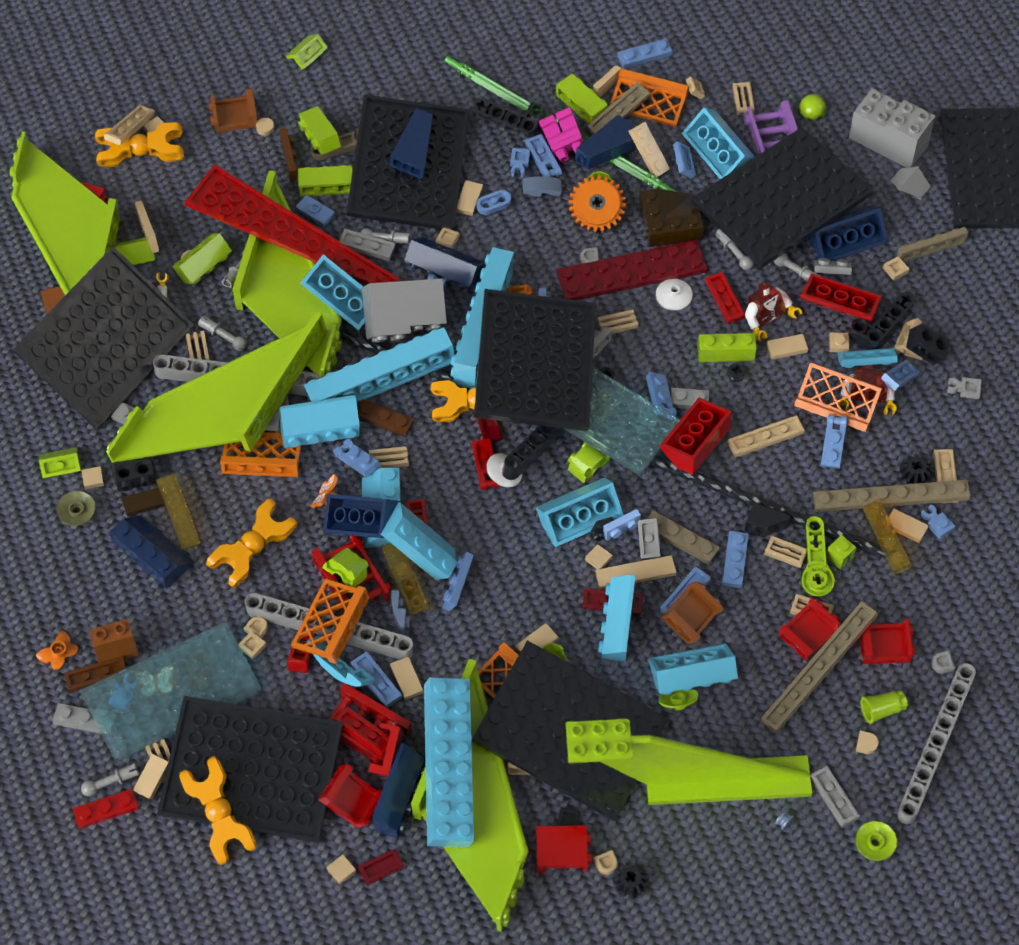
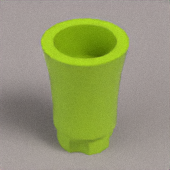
M902 690L875 696H865L860 701L863 716L869 724L899 713L901 710L907 709L908 705L907 698Z

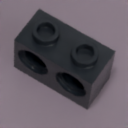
M920 324L909 330L906 348L935 365L947 359L950 340L927 325Z
M150 457L112 463L118 492L130 491L137 487H148L156 483Z

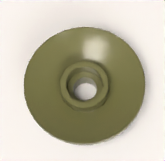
M82 491L67 493L57 504L59 519L70 526H80L87 523L94 516L96 510L93 498Z

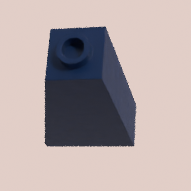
M415 109L391 154L389 166L423 179L432 114L425 110Z
M618 114L576 148L575 160L585 168L591 169L638 149L629 133V130L636 126Z

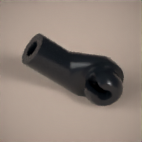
M613 517L595 522L590 532L591 538L594 541L599 542L603 539V526L614 521Z

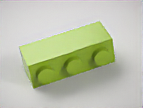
M570 74L556 84V96L588 124L608 108L604 99L599 98L591 88H588L580 78L573 74Z
M318 106L299 113L300 121H298L301 131H305L308 141L311 140L313 148L315 150L318 149L321 155L341 147L338 133Z
M352 165L298 168L300 196L349 194Z
M212 233L172 267L184 284L194 285L202 279L201 276L203 274L211 272L215 268L214 265L226 260L232 250L220 233Z
M755 333L699 334L697 345L698 362L754 361L756 353Z

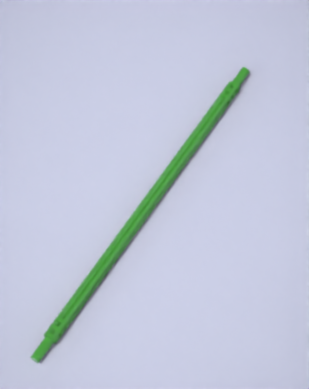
M449 56L445 58V62L456 68L459 73L523 111H527L528 106L531 104L529 101L465 63H459ZM536 109L533 114H539L541 109ZM555 117V119H556V121H557V123H558V126H559V128H560V130H561V132H562V128H561V126H560V124H559V121H558V119ZM581 133L583 140L586 141L589 137ZM622 156L609 161L655 189L676 191L664 184L663 180Z

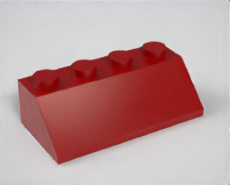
M811 273L800 296L802 301L842 313L846 316L863 319L869 323H873L882 297L881 295Z
M698 397L660 444V448L676 468L694 475L731 428L732 411Z

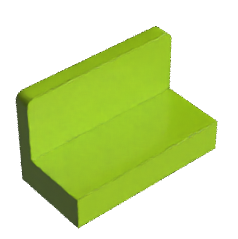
M319 34L309 35L285 57L287 59L294 58L299 67L305 69L328 47Z
M146 237L114 244L115 248L132 265L155 260L154 253L151 252Z
M77 447L39 455V464L43 478L81 471Z

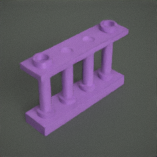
M788 100L781 101L778 111L753 115L751 107H747L746 115H744V123L749 127L757 155L781 141L762 143L760 136L780 132L787 133L788 136L798 130ZM776 118L783 121V125L758 129L756 122Z

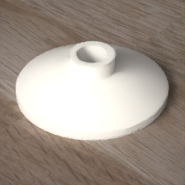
M680 279L665 280L656 289L658 303L668 310L684 309L692 300L691 287Z
M502 453L492 455L487 461V472L491 479L503 487L516 486L521 481L522 474L515 480H507L502 475L504 460L508 455Z

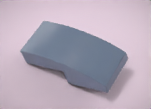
M528 177L522 180L523 194L541 197L542 193L560 196L562 193L561 179Z
M392 590L391 599L394 621L400 634L405 635L406 628L410 626V616H406V609H403V598H400L399 590Z

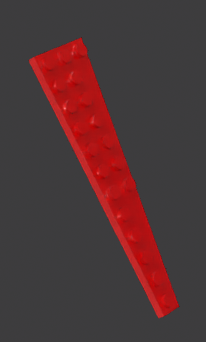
M215 164L185 201L184 205L312 262L317 263L325 255L354 280L364 285L401 281L398 277Z

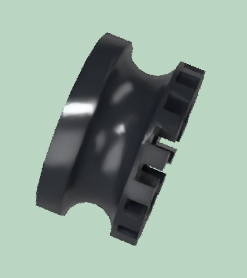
M739 363L730 365L728 369L729 379L734 382L743 380L745 374L744 366ZM736 369L737 371L739 370V373L737 375L734 374Z

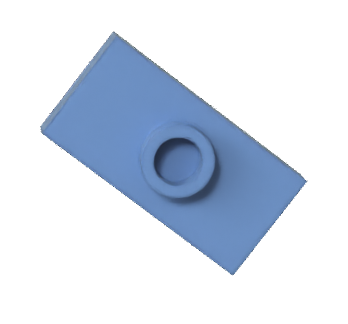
M677 141L673 144L679 173L692 179L696 175L690 148Z
M308 195L295 207L296 211L322 227H325L335 216L333 210Z

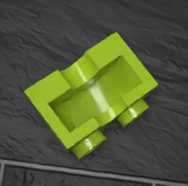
M586 441L577 453L574 452L568 458L570 463L568 471L585 484L598 468H602L610 461V457L596 445Z
M345 548L328 560L322 568L332 575L335 573L339 574L343 583L355 588L367 578L368 563L349 548Z

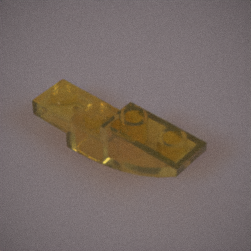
M880 499L863 506L862 509L894 575L911 568L912 564Z
M392 543L383 545L381 549L388 563L389 571L410 615L412 616L430 609L407 556Z

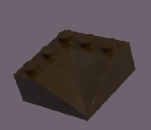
M658 188L640 191L639 206L649 247L678 244L696 239L697 241L702 240L704 227L699 209L691 203L692 194Z

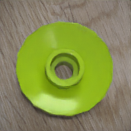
M694 689L688 691L677 690L672 694H661L658 701L664 707L683 710L686 706L695 703L699 695Z
M872 821L865 823L859 828L855 843L858 851L864 857L874 861H881L893 855L897 846V838L890 826L883 822ZM876 841L879 845L873 846L872 842Z

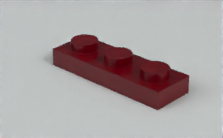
M584 588L582 609L603 611L604 602L609 600V595H605L606 590ZM634 593L632 615H641L643 594Z

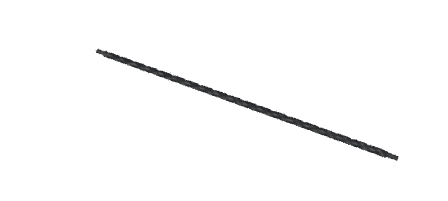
M340 330V338L354 343L359 348L375 354L383 350H390L382 344ZM438 369L427 374L441 381L450 380L453 382L451 372ZM589 428V431L567 430V432L584 437L592 442L636 458L656 468L666 470L671 474L693 481L728 497L748 503L753 506V503L790 515V522L806 527V522L810 518L717 479L709 478L697 471L694 475L676 468L670 460L654 456L650 452L627 445L620 440L600 434ZM812 522L809 524V527L812 530H818L820 525L817 522ZM824 523L825 536L837 540L843 535L854 546L874 556L877 554L892 561L896 560L897 554L880 548V546L871 541L848 534L841 529Z

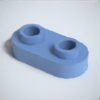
M499 190L480 197L477 200V211L482 215H489L509 207L511 204L510 193L505 190Z

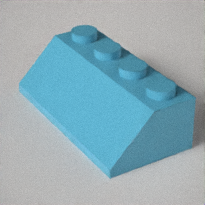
M704 107L682 133L719 179H722L755 157L713 109Z
M323 255L300 284L359 330L365 323L362 296L363 286Z
M355 395L280 407V431L284 448L359 437L360 424Z
M379 468L367 478L363 477L362 497L401 501L399 468ZM362 536L363 548L395 547L385 538Z
M605 477L536 507L541 524L554 547L591 532L595 522L608 517H613L616 520L623 516L613 482Z
M397 503L381 535L435 580L450 578L458 562L455 548L403 504Z
M635 575L611 577V583L606 585L605 595H609V600L604 602L603 614H607L606 622L602 621L601 633H604V641L599 642L598 651L602 653V659L626 662Z
M726 643L649 658L655 687L659 694L667 695L677 690L688 691L697 686L709 687L713 683H729L733 679H738L735 656Z

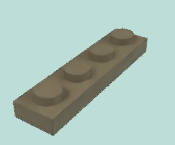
M637 82L588 124L587 130L592 134L596 133L618 114L626 118L650 97V92Z
M965 227L956 228L944 234H937L932 238L921 239L912 244H905L898 248L897 257L899 256L903 262H907L964 244L968 231Z
M654 510L650 513L647 519H658L659 538L710 565L719 551V546Z

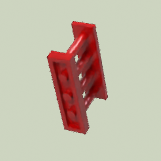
M350 535L349 543L327 554H321L318 548L311 551L312 560L323 579L338 582L337 579L340 575L337 573L332 575L322 568L323 565L345 548L355 549L359 557L365 559L368 563L367 578L359 585L373 579L378 587L368 592L369 600L382 594L386 602L390 601L389 593L391 588L387 581L383 582L363 549L364 544L360 536ZM328 586L332 594L337 592L335 588ZM347 593L341 595L343 602L349 600L346 596ZM339 596L336 597L337 603H341Z
M346 683L340 688L342 701L328 719L334 721L348 705L353 704L358 707L357 714L361 717L368 714L375 717L373 725L377 728H380V723L385 724L387 720L398 723L400 728L405 731L404 735L407 737L412 732V723ZM342 731L340 742L368 758L372 764L383 766L384 755L382 757L348 733Z

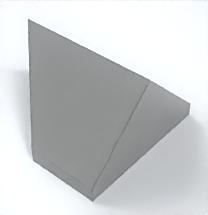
M919 167L901 168L890 181L898 190L909 193L920 200L931 187Z

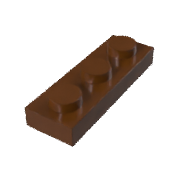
M287 128L279 129L290 182L297 181L299 165L298 162L294 163V159H296L295 148L291 149L290 146L293 145L292 135H288Z
M363 399L357 408L359 420L407 437L414 423V418Z
M123 656L64 672L69 693L118 680L128 675Z

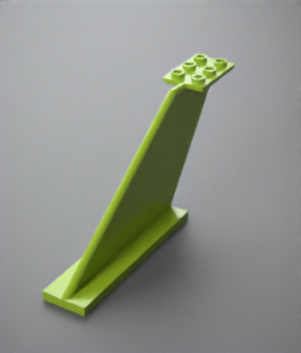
M22 131L21 137L17 139V152H14L13 156L14 166L10 168V177H13L11 198L66 295L116 243L120 224L117 200L109 198L108 205L29 142L26 131Z
M269 170L262 194L290 210L277 182L276 171ZM249 234L233 286L236 309L244 310L246 305L278 338L306 326L315 311L322 313L328 333L307 366L319 378L324 377L337 364L336 353L340 352L342 344L339 341V329L342 318L300 284L316 263Z
M315 311L306 326L151 399L143 411L140 407L136 406L129 413L125 424L119 428L115 439L107 446L106 452L111 462L242 442L244 449L251 452L328 333L322 313Z
M468 659L461 679H470L472 740L488 711V705L479 677L477 661ZM471 742L474 842L469 847L443 848L496 923L497 931L502 932L503 927H507L509 924L511 907L514 908L517 903V890L523 887L525 870L522 868L529 851L503 759ZM425 767L411 806L413 817L422 820L423 817L427 823Z
M629 719L566 723L568 762H602L646 784L648 805L812 797L808 755L746 758L651 735L631 736Z

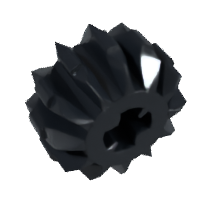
M916 453L914 457L909 454L907 459L902 460L899 472L902 474V480L907 479V484L911 482L918 484L929 481L933 469L930 466V460L925 461V455L920 458Z
M628 862L627 868L621 864L620 871L616 870L614 872L616 878L613 879V884L617 885L615 890L616 892L622 891L623 897L626 894H630L632 899L634 898V893L641 896V890L647 889L645 883L648 882L649 878L644 876L646 874L645 869L639 870V864L632 867L631 862Z

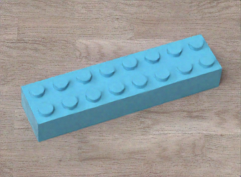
M492 247L490 254L486 255V267L481 270V282H477L475 289L477 294L476 297H472L470 305L472 309L467 312V324L462 326V339H458L456 345L457 354H453L451 365H453L451 376L453 377V382L458 386L476 387L484 290L507 291L513 275L514 252Z
M444 327L434 329L429 334L417 336L412 341L400 343L390 350H383L373 357H367L356 364L347 365L337 372H330L320 379L310 380L304 385L308 401L313 402L355 395L356 403H359L362 399L366 400L450 365L454 354L453 345Z
M429 678L424 684L427 846L469 847L474 842L470 679Z

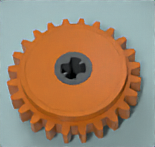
M598 175L597 179L591 176V180L588 181L584 178L583 184L578 182L579 188H573L575 194L570 193V197L573 200H569V205L573 206L569 207V211L574 212L571 214V217L577 218L575 223H581V229L586 226L587 232L592 228L594 233L597 232V229L604 233V228L611 230L610 225L617 226L616 220L621 222L622 218L619 215L625 214V211L622 209L626 208V204L622 202L626 201V198L621 197L623 190L618 191L620 185L614 186L613 179L608 182V177L601 180L600 175ZM595 201H599L600 207H596Z

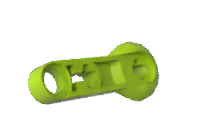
M813 516L806 522L808 564L802 575L801 582L808 594L821 597L831 592L835 579L826 563L823 520ZM812 522L819 523L820 528L818 530H812L809 527V524ZM814 536H817L818 548H814ZM816 577H819L820 580H823V582L821 581V584H817V582L813 580H815Z

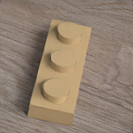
M642 122L629 130L652 175L658 177L670 169L646 122Z

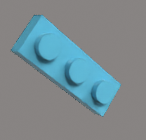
M894 348L838 352V360L841 367L845 368L861 365L870 367L874 364L890 365L891 363H897V354Z

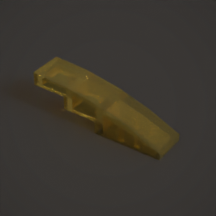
M175 474L157 479L156 482L181 549L185 550L201 544Z

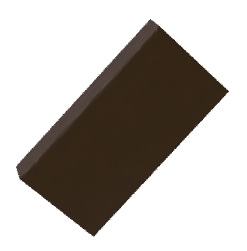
M159 487L122 497L127 517L164 507Z

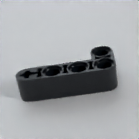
M478 98L473 104L474 110L481 118L530 138L535 137L539 133L541 128L539 121L546 118L547 115L543 105L537 101L532 102L528 106L525 115L485 98ZM536 109H541L539 114H533ZM497 112H502L500 117H495ZM513 118H518L515 124H510ZM528 125H534L533 129L529 131L526 130V127Z
M902 292L874 325L863 319L853 320L849 332L850 339L866 350L881 349L911 314L915 302L914 295L909 292Z

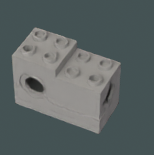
M872 88L854 111L849 138L906 168H910L915 165L929 145L935 115L906 100L900 103Z
M442 279L369 283L362 287L367 340L372 339V342H383V340L390 338V341H400L405 339L406 335L411 334V332H419L423 328H426V331L440 329L442 325L447 323Z

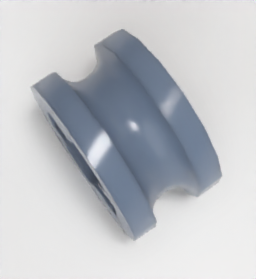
M787 810L783 811L775 822L777 826H781L783 831L791 824L795 817L794 815H789Z

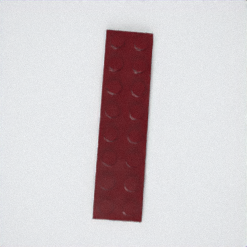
M697 239L556 269L564 299L582 300L657 284L669 279H680L707 273V267Z

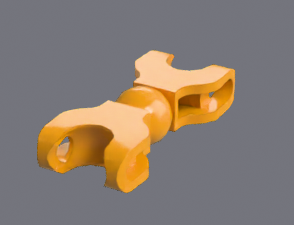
M162 123L154 131L147 132V136L135 134L121 145L104 139L105 134L111 128L99 129L95 132V139L100 145L111 146L108 150L97 154L96 163L100 167H116L126 158H132V154L143 156L148 152L150 156H157L165 162L179 161L184 157V150L181 146L168 143L170 140L179 138L182 135L183 129L179 123Z
M450 380L437 381L431 384V392L434 395L448 398L447 403L443 407L435 408L432 411V419L434 421L452 422L461 413L469 411V408L474 410L476 387L467 391V388H460Z
M271 498L258 507L252 531L244 533L240 541L238 540L235 544L220 545L207 559L206 565L211 569H215L221 564H229L233 567L234 571L229 576L228 583L232 588L239 586L248 577L249 562L252 560L253 555L260 553L264 545L266 546L269 542L284 541L297 527L298 521L293 517H289L283 522L272 520L270 515L275 510L276 502Z
M213 756L207 761L210 774L204 782L196 781L188 770L181 771L179 777L185 792L192 797L200 799L202 805H206L205 814L208 820L213 822L211 825L214 830L209 846L216 861L220 865H224L229 860L226 847L231 839H239L248 851L255 850L257 844L251 829L245 824L238 823L234 816L230 815V804L223 798L225 797L223 786L226 782V773L219 759Z

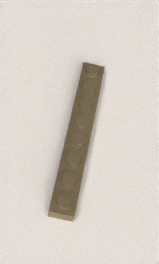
M967 480L813 492L815 512L970 500Z
M861 601L762 716L761 722L778 733L878 616L877 612Z

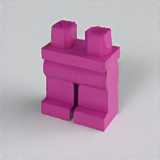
M570 107L555 113L562 132L554 115L539 121L555 157H558L561 163L570 159L567 152L574 150L576 154V148L584 142Z

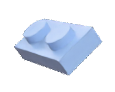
M635 509L604 525L603 536L606 540L615 539L623 532L638 527L637 520H640L641 514Z

